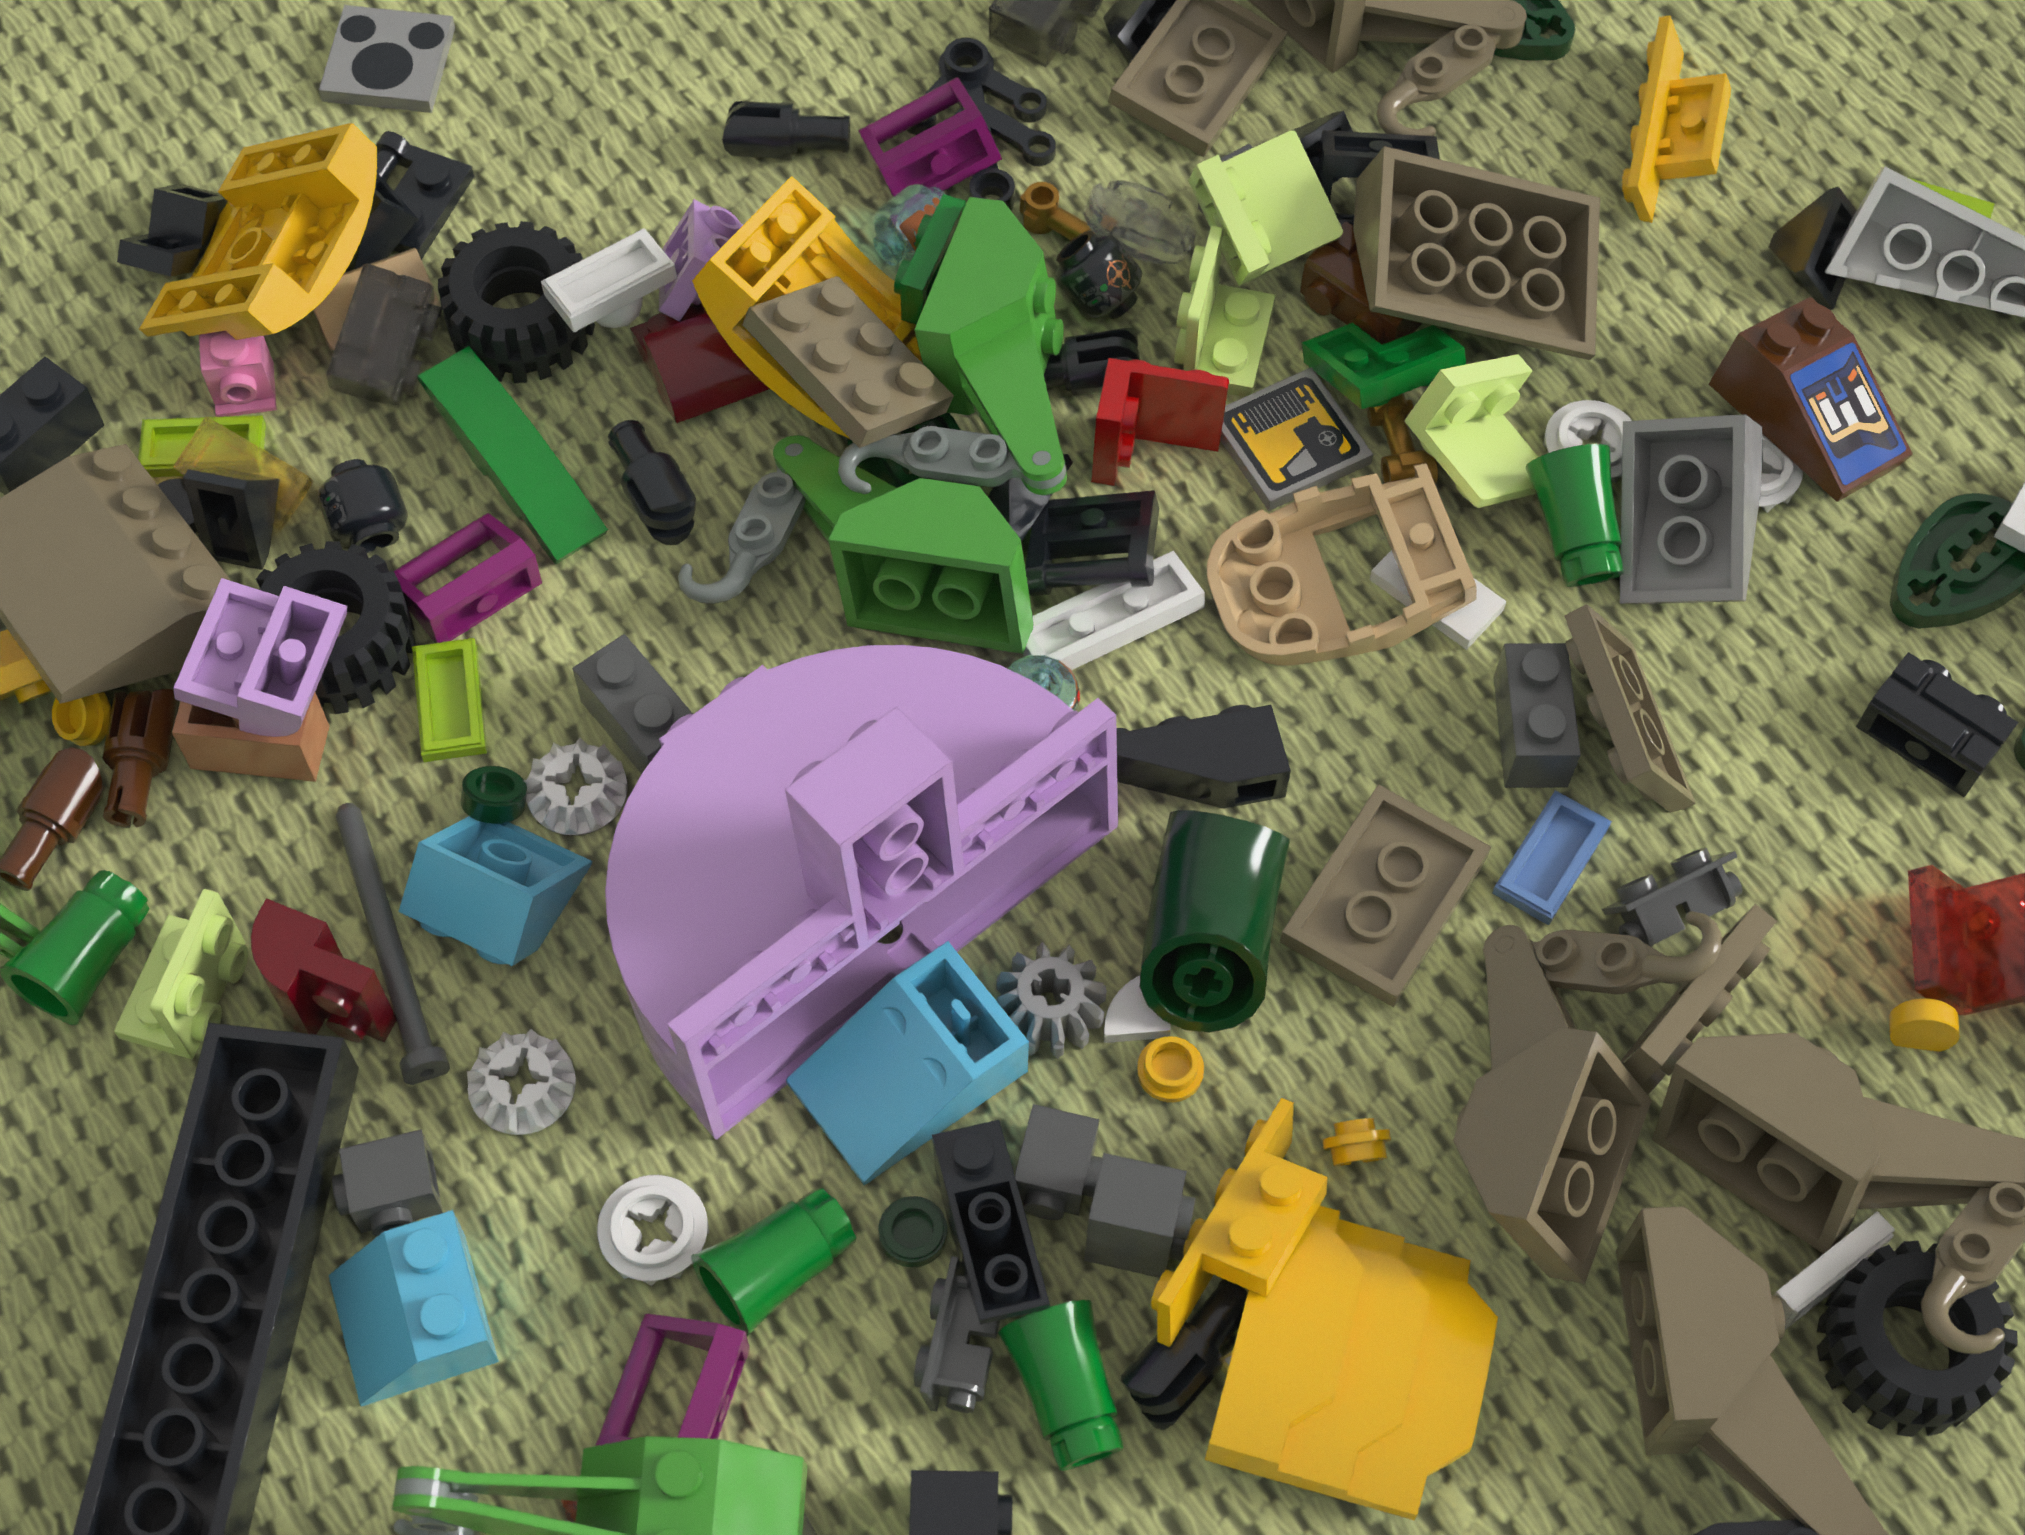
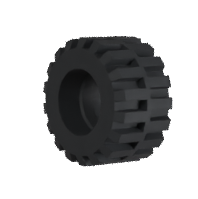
M520 221L518 227H509L508 222L495 224L496 230L486 233L482 228L472 233L473 241L470 243L460 241L453 248L455 258H445L441 267L443 277L438 279L440 303L455 352L457 353L469 346L500 382H502L505 373H512L514 383H527V373L535 371L538 372L540 380L552 377L550 366L556 363L564 371L573 364L571 351L573 350L582 355L588 347L586 335L593 336L595 323L593 322L573 332L544 296L541 281L583 260L581 253H576L574 244L567 237L558 239L556 230L544 226L539 231L534 230V225L531 222ZM534 293L541 295L533 303L519 308L505 309L493 306L497 301L511 294Z
M326 541L324 549L318 550L314 549L312 543L300 546L301 554L292 558L287 553H284L275 559L277 568L274 571L263 569L258 575L256 581L259 585V590L280 596L283 586L346 605L347 612L360 615L358 621L350 630L337 637L315 692L322 709L324 703H331L335 714L348 713V701L359 698L362 708H365L375 703L371 692L378 687L386 695L396 687L392 673L395 671L405 676L411 665L407 653H413L412 646L416 645L412 632L415 628L394 571L389 572L386 562L377 554L368 558L364 547L352 544L346 551L342 550L341 544L338 541Z
M1903 1241L1895 1251L1890 1245L1875 1250L1867 1260L1863 1258L1832 1292L1824 1304L1828 1308L1819 1317L1816 1331L1826 1334L1825 1338L1816 1346L1819 1361L1832 1360L1834 1364L1824 1376L1830 1388L1834 1389L1844 1384L1851 1393L1842 1403L1853 1414L1862 1405L1869 1408L1873 1412L1867 1423L1880 1430L1892 1420L1898 1422L1897 1435L1913 1437L1923 1427H1925L1927 1436L1943 1433L1952 1424L1955 1427L1958 1426L2003 1387L2000 1383L2011 1374L2015 1360L2009 1357L2008 1354L2018 1346L2017 1331L2005 1328V1324L2014 1314L2009 1301L1998 1303L1993 1296V1293L2000 1288L1996 1281L1985 1288H1980L1957 1299L1949 1309L1951 1322L1957 1329L1966 1334L1977 1336L1984 1335L1993 1328L2002 1329L2005 1334L2004 1340L1993 1350L1981 1354H1968L1948 1348V1368L1945 1370H1929L1905 1360L1889 1342L1883 1324L1884 1308L1906 1307L1922 1313L1921 1302L1926 1288L1932 1282L1937 1243H1934L1926 1252H1922L1919 1241Z

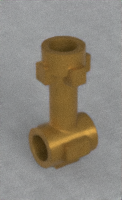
M1033 183L1020 196L1019 211L1024 215L1023 227L1033 234H1046L1054 230L1069 240H1073L1081 233L1092 230L1095 235L1111 233L1120 243L1122 242V236L1116 233L1115 227L1103 220L1101 223L1095 221L1093 225H1090L1060 208L1059 192L1050 183Z
M1404 393L1393 397L1382 406L1368 407L1367 411L1370 426H1383L1391 451V455L1383 456L1381 459L1383 481L1388 483L1416 477L1414 466L1427 463L1433 481L1436 484L1438 480L1436 459L1425 450H1415L1408 425L1404 421L1414 408L1412 399L1406 400Z

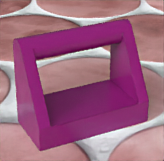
M958 77L858 130L902 213L1002 160L981 112ZM956 103L959 104L961 112L886 152L882 151L880 144Z
M486 513L394 570L410 613L434 643L452 641L542 584L536 556L521 537L490 513ZM489 540H492L500 550L429 596H425L415 587Z
M644 1314L595 1446L634 1439L628 1436L665 1338L708 1351L678 1437L718 1439L750 1351L746 1331L720 1323Z

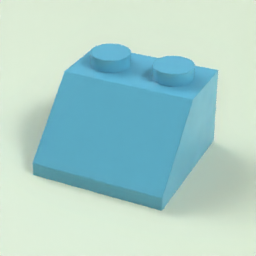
M468 816L418 843L399 912L419 921L421 927L433 935L452 937L475 948L478 955L489 962L513 966L540 948L593 861L510 822L491 824Z
M453 1210L384 1231L329 1274L361 1407L499 1362L466 1237Z

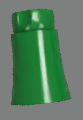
M1604 444L1578 445L1556 450L1530 461L1525 468L1538 496L1549 530L1555 560L1560 561L1562 576L1566 586L1590 585L1620 577L1624 573L1622 557L1619 551L1622 541L1612 490L1610 447Z
M106 870L98 871L88 881L83 890H78L72 895L58 914L28 945L0 967L1 977L27 1003L69 1025H77L96 989L118 956L136 935L135 928L142 922L150 909L147 905L148 899L132 883L120 878L113 872Z
M817 1188L803 1196L796 1203L789 1201L766 1218L731 1238L693 1254L691 1261L705 1291L732 1327L746 1331L748 1337L775 1308L809 1280L833 1264V1258L849 1249L856 1242L857 1237L852 1229L851 1221L837 1200L830 1196L824 1188Z
M1076 1300L1054 1305L1050 1309L1025 1315L999 1330L998 1334L1010 1354L1030 1398L1043 1439L1050 1440L1053 1456L1060 1471H1067L1103 1460L1123 1450L1122 1438L1114 1420L1118 1412L1107 1382L1097 1341L1092 1301Z

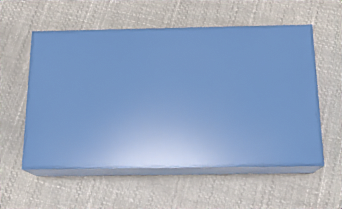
M1555 790L1498 880L1492 894L1550 925L1608 831L1612 821Z

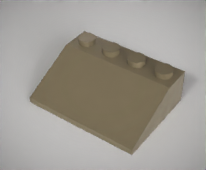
M1384 146L1356 179L1353 232L1370 311L1591 360L1595 356L1600 198Z
M126 444L68 456L0 498V619L60 704L177 672L182 669L221 578L230 580V578Z

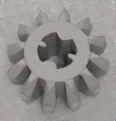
M1042 941L1036 949V960L1033 961L1017 952L1012 958L1013 972H1001L997 977L996 989L1002 995L995 1000L1022 1034L1025 1035L1027 1033L1026 1039L1029 1041L1028 1053L1030 1056L1039 1050L1042 1040L1050 1041L1051 1053L1057 1059L1064 1054L1065 1037L1072 1044L1083 1049L1089 1042L1087 1028L1099 1029L1103 1024L1104 1011L1099 1005L1106 1001V986L1102 982L1093 981L1096 976V966L1092 960L1073 965L1075 951L1070 945L1061 951L1059 957H1050V950ZM1046 992L1053 993L1056 1002H1060V1004L1055 1006L1047 1005L1045 997L1041 996V994Z

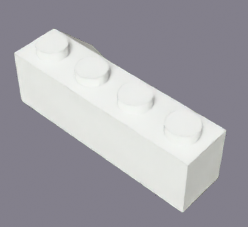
M1881 167L1853 216L1825 273L2025 317V236L1887 167Z

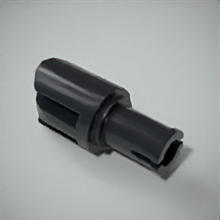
M735 101L729 107L722 142L724 149L731 156L792 160V155H798L799 149L843 151V153H849L850 115L800 114L799 108L794 107V102Z
M1121 328L1065 337L1059 354H1050L1044 373L1046 387L1065 386L1067 391H1072L1073 396L1102 392L1108 358L1125 361L1140 360L1137 332L1134 328Z
M625 420L618 423L608 434L610 440L608 443L625 469L621 479L622 489L650 535L665 545H678L688 538L694 527L693 517L696 510V497L680 471L676 460L667 453L656 452L645 433V428L639 421Z
M1222 1279L1216 1290L1194 1315L1184 1323L1171 1347L1157 1342L1156 1335L1121 1375L1122 1384L1130 1392L1132 1399L1141 1409L1142 1414L1156 1429L1165 1430L1174 1425L1221 1371L1222 1363L1219 1350L1239 1328L1248 1294L1241 1286Z

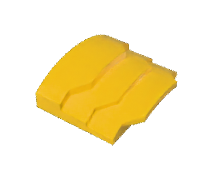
M348 123L243 147L218 190V193L228 203L219 213L212 238L199 265L190 278L164 284L139 330L147 337L179 331L185 332L188 336L227 331L233 338L240 340L275 334L303 319L330 294L351 263L367 226L375 191L377 146L353 123Z
M791 176L715 253L692 282L700 301L719 333L736 355L766 386L805 416L831 431L849 438L743 326L749 307L838 276L922 362L914 330L916 324L901 320L900 294L894 293L895 281L882 272L856 247L834 218L836 216Z
M1320 1205L1267 1297L1248 1290L1205 1460L1415 1521L1427 1476L1453 1463L1469 1453L1472 1448L1492 1355L1498 1317L1468 1283L1471 1260L1404 1242L1405 1237L1341 1220L1339 1219V1210Z

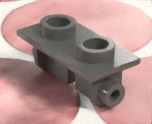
M1707 847L1692 851L1672 861L1670 864L1675 873L1658 882L1655 881L1652 874H1649L1619 887L1616 891L1620 900L1603 908L1602 911L1605 915L1621 914L1625 923L1619 926L1620 935L1637 937L1652 947L1654 944L1686 929L1675 906L1682 904L1686 914L1694 911L1710 917L1735 905L1736 897L1742 894V885L1738 877L1731 871L1725 872L1722 865L1738 856L1735 851L1710 856Z
M951 1256L946 1279L937 1278L933 1287L930 1301V1318L936 1320L931 1345H922L919 1349L914 1370V1385L920 1388V1393L931 1411L937 1412L941 1396L947 1397L946 1407L962 1413H973L975 1403L984 1400L993 1350L989 1347L969 1344L971 1335L997 1339L1001 1320L980 1325L961 1262L958 1257Z

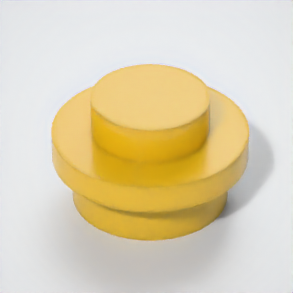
M104 692L61 704L55 698L52 706V722L56 732L63 739L70 740L79 746H93L100 743L106 736L112 708Z
M1175 1036L1155 1039L1142 1050L1137 1064L1139 1083L1146 1093L1159 1101L1170 1103L1183 1101L1191 1097L1202 1083L1204 1075L1202 1056L1198 1049L1185 1039Z
M1364 1118L1335 1123V1136L1322 1140L1324 1150H1331L1333 1166L1351 1165L1355 1161L1366 1163L1387 1159L1385 1142L1391 1141L1389 1129L1376 1130L1374 1118Z

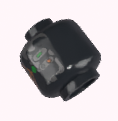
M1092 230L1086 231L1071 240L1058 254L1056 261L1059 263L1055 274V281L1083 317L1098 319L1108 315L1110 319H1116L1128 312L1137 302L1138 296L1134 292L1141 282V268L1113 234L1099 233L1095 235Z
M361 459L348 460L335 466L331 471L332 477L327 479L318 491V504L333 541L340 542L341 547L350 548L352 544L364 547L367 553L375 551L376 547L384 548L395 544L399 539V532L406 525L408 513L393 474L383 466L367 465Z

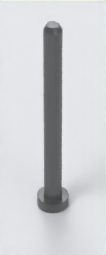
M353 803L342 804L338 807L336 821L407 1053L401 1059L399 1066L404 1082L415 1085L446 1074L450 1069L445 1050L432 1045L361 810Z

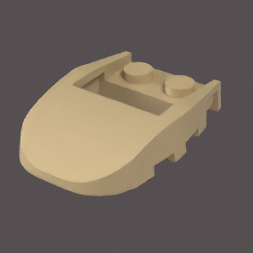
M1427 463L1414 466L1416 477L1381 484L1376 473L1351 478L1352 485L1319 492L1318 487L1314 486L1293 493L1294 502L1268 514L1261 509L1235 522L1229 529L1225 530L1218 537L1210 551L1207 562V579L1222 624L1232 640L1246 653L1268 664L1290 666L1325 661L1393 647L1475 601V580ZM1377 514L1413 604L1403 608L1402 615L1374 626L1370 624L1350 631L1314 536L1346 527Z

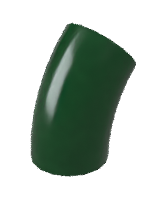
M1194 810L1170 812L1151 898L1139 983L1147 1006L1163 1021L1184 1030L1211 1033L1234 1028L1255 1014L1264 1001L1272 929L1290 839L1283 834L1262 825L1215 813Z

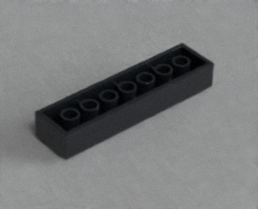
M208 1023L73 1535L249 1534L329 1197L332 1176L334 1175L359 1070L344 1038Z

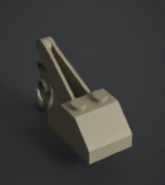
M1248 0L1278 27L1287 31V35L1332 74L1357 57L1359 41L1431 44L1406 63L1394 87L1379 101L1376 115L1380 128L1386 134L1434 136L1436 131L1433 126L1411 129L1399 123L1396 114L1407 105L1443 98L1485 69L1493 59L1495 48L1507 49L1516 46L1520 42L1526 21L1525 9L1519 3L1512 0Z
M1694 911L1687 913V923L1701 930L1702 941L1695 951L1683 957L1666 956L1637 937L1620 934L1560 930L1549 933L1541 941L1534 942L1529 939L1520 927L1515 925H1505L1497 928L1487 937L1484 943L1483 953L1487 975L1492 1070L1476 1080L1468 1103L1462 1108L1458 1116L1457 1131L1453 1141L1488 1212L1550 1278L1585 1284L1652 1101L1597 1032L1576 1028L1557 988L1608 994H1626L1638 988L1657 983L1674 984L1689 982L1703 975L1714 964L1721 950L1722 935L1719 927L1706 914Z
M1797 1033L1697 1038L1675 1063L1652 1138L1654 1142L1823 1254L1837 1244L1848 1232L1858 1209L1967 1204L1943 1234L1937 1245L1932 1282L1926 1288L1921 1302L1923 1322L1933 1337L1945 1347L1960 1353L1981 1354L1993 1350L2004 1340L2005 1334L2000 1328H1993L1988 1333L1977 1336L1962 1332L1951 1322L1949 1309L1957 1299L1994 1283L2025 1242L2024 1138L1990 1131L1863 1097L1854 1069L1841 1062L1829 1050L1817 1047Z

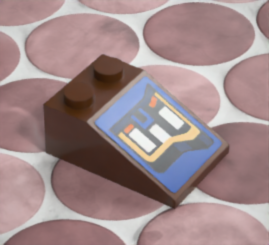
M1812 297L1740 332L1708 383L1741 415L1746 414L1762 427V434L1836 502L1894 470L1913 454L1854 334L1843 326L1828 308L1817 303Z

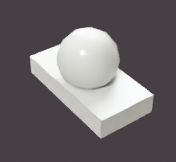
M643 228L542 280L541 285L544 296L570 329L576 332L595 321L601 326L609 328L628 326L639 316L643 296L676 280L677 274L675 264L646 229Z

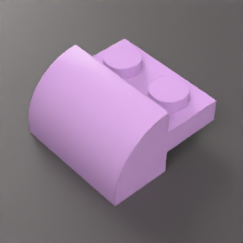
M221 578L173 687L175 699L239 719L240 731L271 737L294 734L300 729L346 618L347 606L283 586L280 596Z

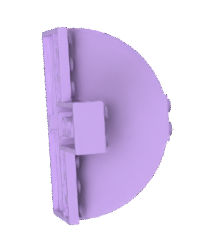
M867 645L835 649L805 656L770 669L761 665L746 677H740L731 681L724 687L717 698L696 713L679 718L670 727L668 732L659 738L661 749L643 771L627 799L615 829L608 858L605 888L607 924L613 953L643 1038L657 1065L678 1094L696 1113L701 1124L715 1139H718L787 1085L786 1079L892 978L947 941L958 952L1118 827L1116 714L1099 698L1080 712L1074 711L1057 696L1016 672L971 655L939 648L910 645ZM900 925L902 927V935L897 941L890 944L877 942L896 926Z

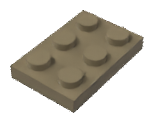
M1176 0L1112 87L1108 103L1205 157L1282 48L1288 32L1232 0Z
M838 276L749 307L743 326L858 448L947 412L954 395Z
M1587 604L1564 615L1573 637L1566 641V648L1577 670L1582 675L1587 674L1593 692L1586 695L1587 703L1599 726L1602 729L1608 728L1615 746L1608 749V758L1619 780L1623 784H1633L1646 801L1653 799L1669 812L1684 810L1695 805L1696 802L1633 643Z
M1378 784L1283 929L1280 943L1394 1008L1486 861L1491 846Z
M1755 904L1722 936L1721 950L1714 964L1703 975L1689 982H1683L1622 1058L1621 1063L1647 1095L1651 1093L1665 1075L1669 1076L1673 1072L1675 1063L1693 1044L1691 1041L1704 1026L1708 1027L1731 1001L1733 996L1730 992L1742 978L1745 980L1757 968L1771 950L1762 942V939L1777 921Z

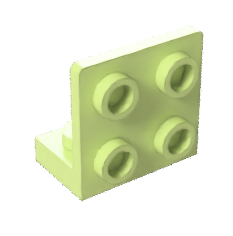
M1293 130L1224 162L1221 161L1219 155L1211 157L1197 164L1188 179L1210 228L1211 225L1223 227L1221 251L1238 286L1339 239L1343 234V229L1297 133Z
M1211 225L1206 247L1196 245L1194 248L1189 272V281L1194 282L1192 283L1190 293L1183 292L1179 305L1176 327L1181 329L1176 344L1174 363L1183 364V370L1198 369L1207 371L1212 375L1227 377L1229 379L1227 394L1246 397L1254 391L1276 295L1219 284L1223 227Z
M1519 354L1441 369L1404 420L1419 438L1423 449L1437 460L1455 482L1459 493L1477 508L1536 494L1525 467L1538 456L1503 415L1517 403L1520 398L1518 390L1532 373L1531 368Z
M203 889L189 920L168 914L114 1029L119 1039L193 1060L200 1042H204L208 1023L220 1024L222 1009L218 1004L227 983L235 984L243 975L248 960V948L218 892Z

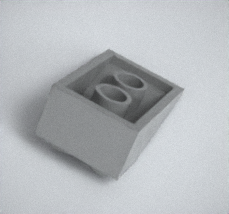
M1746 414L1623 421L1621 557L1624 573L1620 576V604L1746 601L1762 478V427Z

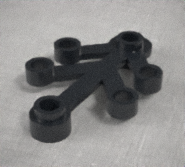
M959 38L949 43L939 59V74L941 77L925 94L958 77L981 112L990 133L1022 150L1024 160L1031 165L1044 166L1051 163L1056 155V141L1054 137L1044 131H1034L985 103L983 90L1013 105L1014 115L1019 120L1028 123L1037 122L1045 116L1047 108L1045 94L1036 88H1026L994 70L993 57L986 46L979 40ZM961 65H971V66H973V67L964 68V67H959V66H961ZM1025 101H1034L1039 106L1034 109H1026L1021 104ZM936 115L906 131L913 135L924 132L936 125ZM1035 144H1042L1048 147V150L1036 153L1029 148ZM995 163L973 175L969 183V197L985 199V196L996 195L1000 198L995 200L1004 201L1008 208L1012 210L1015 203V183L1010 174L998 169V165Z

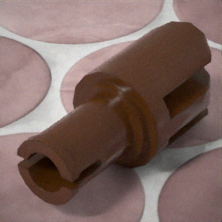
M158 689L152 693L148 690L133 691L129 694L125 692L114 693L102 755L105 764L113 770L107 804L103 811L104 820L110 824L130 828L132 816H134L133 825L135 827H141L146 822V808L152 777L166 771L173 740L172 730L180 702L175 699L174 691L171 689Z
M70 747L58 751L50 763L44 767L26 797L23 798L17 807V813L20 816L19 820L22 826L0 858V879L13 887L30 891L33 886L32 883L57 844L74 843L101 801L105 787L100 770L94 758L83 749Z

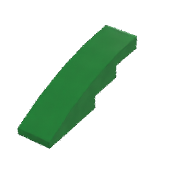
M469 346L418 375V381L473 463L484 476H489L519 520L523 518L555 565L607 533L608 529L538 430Z

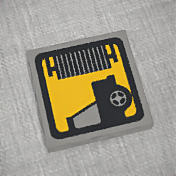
M1312 367L1225 406L1220 441L1268 511L1294 500L1293 493L1314 486L1320 488L1366 467L1372 462L1373 453Z

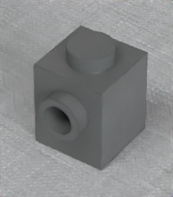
M1032 1105L1015 1172L1022 1203H1024L1023 1208L1027 1213L1046 1220H1061L1064 1217V1212L1079 1216L1083 1197H1094L1102 1157L1094 1156L1100 1119L1040 1105Z
M421 1129L339 1149L343 1173L332 1176L336 1205L341 1216L351 1215L361 1233L372 1231V1234L378 1237L384 1231L412 1223L413 1220L443 1213L432 1150Z

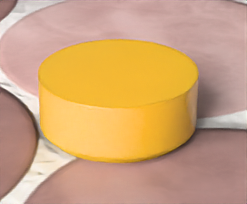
M1913 999L1899 1004L1889 1014L1890 1040L1895 1046L1941 1052L1953 1047L1959 1041L1958 1012L1945 1002L1935 999Z

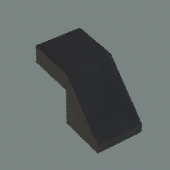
M185 184L154 188L149 232L145 235L120 239L117 263L169 277L194 272L210 243L219 213L228 201L219 193Z

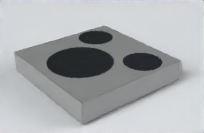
M344 5L319 87L322 101L432 113L455 31L453 16Z

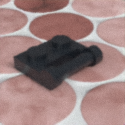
M387 131L382 134L376 143V172L386 182L397 165L408 168L394 192L418 218L393 251L401 253L416 248L422 260L475 177L473 168L468 164L410 145L401 135Z
M1155 490L1049 500L1031 529L1025 565L1029 595H1049L1052 588L1130 582L1133 588L1152 586L1154 582L1153 555L1159 516V504ZM1128 553V557L1052 563V559Z

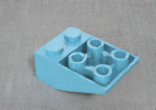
M947 941L892 978L786 1079V1083L863 1185H866L932 1139L933 1134L941 1133L1027 1073L1029 1041L949 941Z

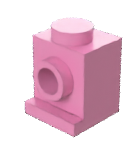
M227 331L199 335L201 373L215 404L216 417L277 410L274 362L264 336L236 340Z

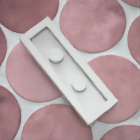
M1171 551L1153 560L1154 582L1152 586L1133 588L1130 582L1100 584L1033 615V631L1030 634L1023 656L1041 682L1045 683L1054 679L1055 675H1058L1056 672L1058 660L1073 670L1205 608V592L1176 553Z

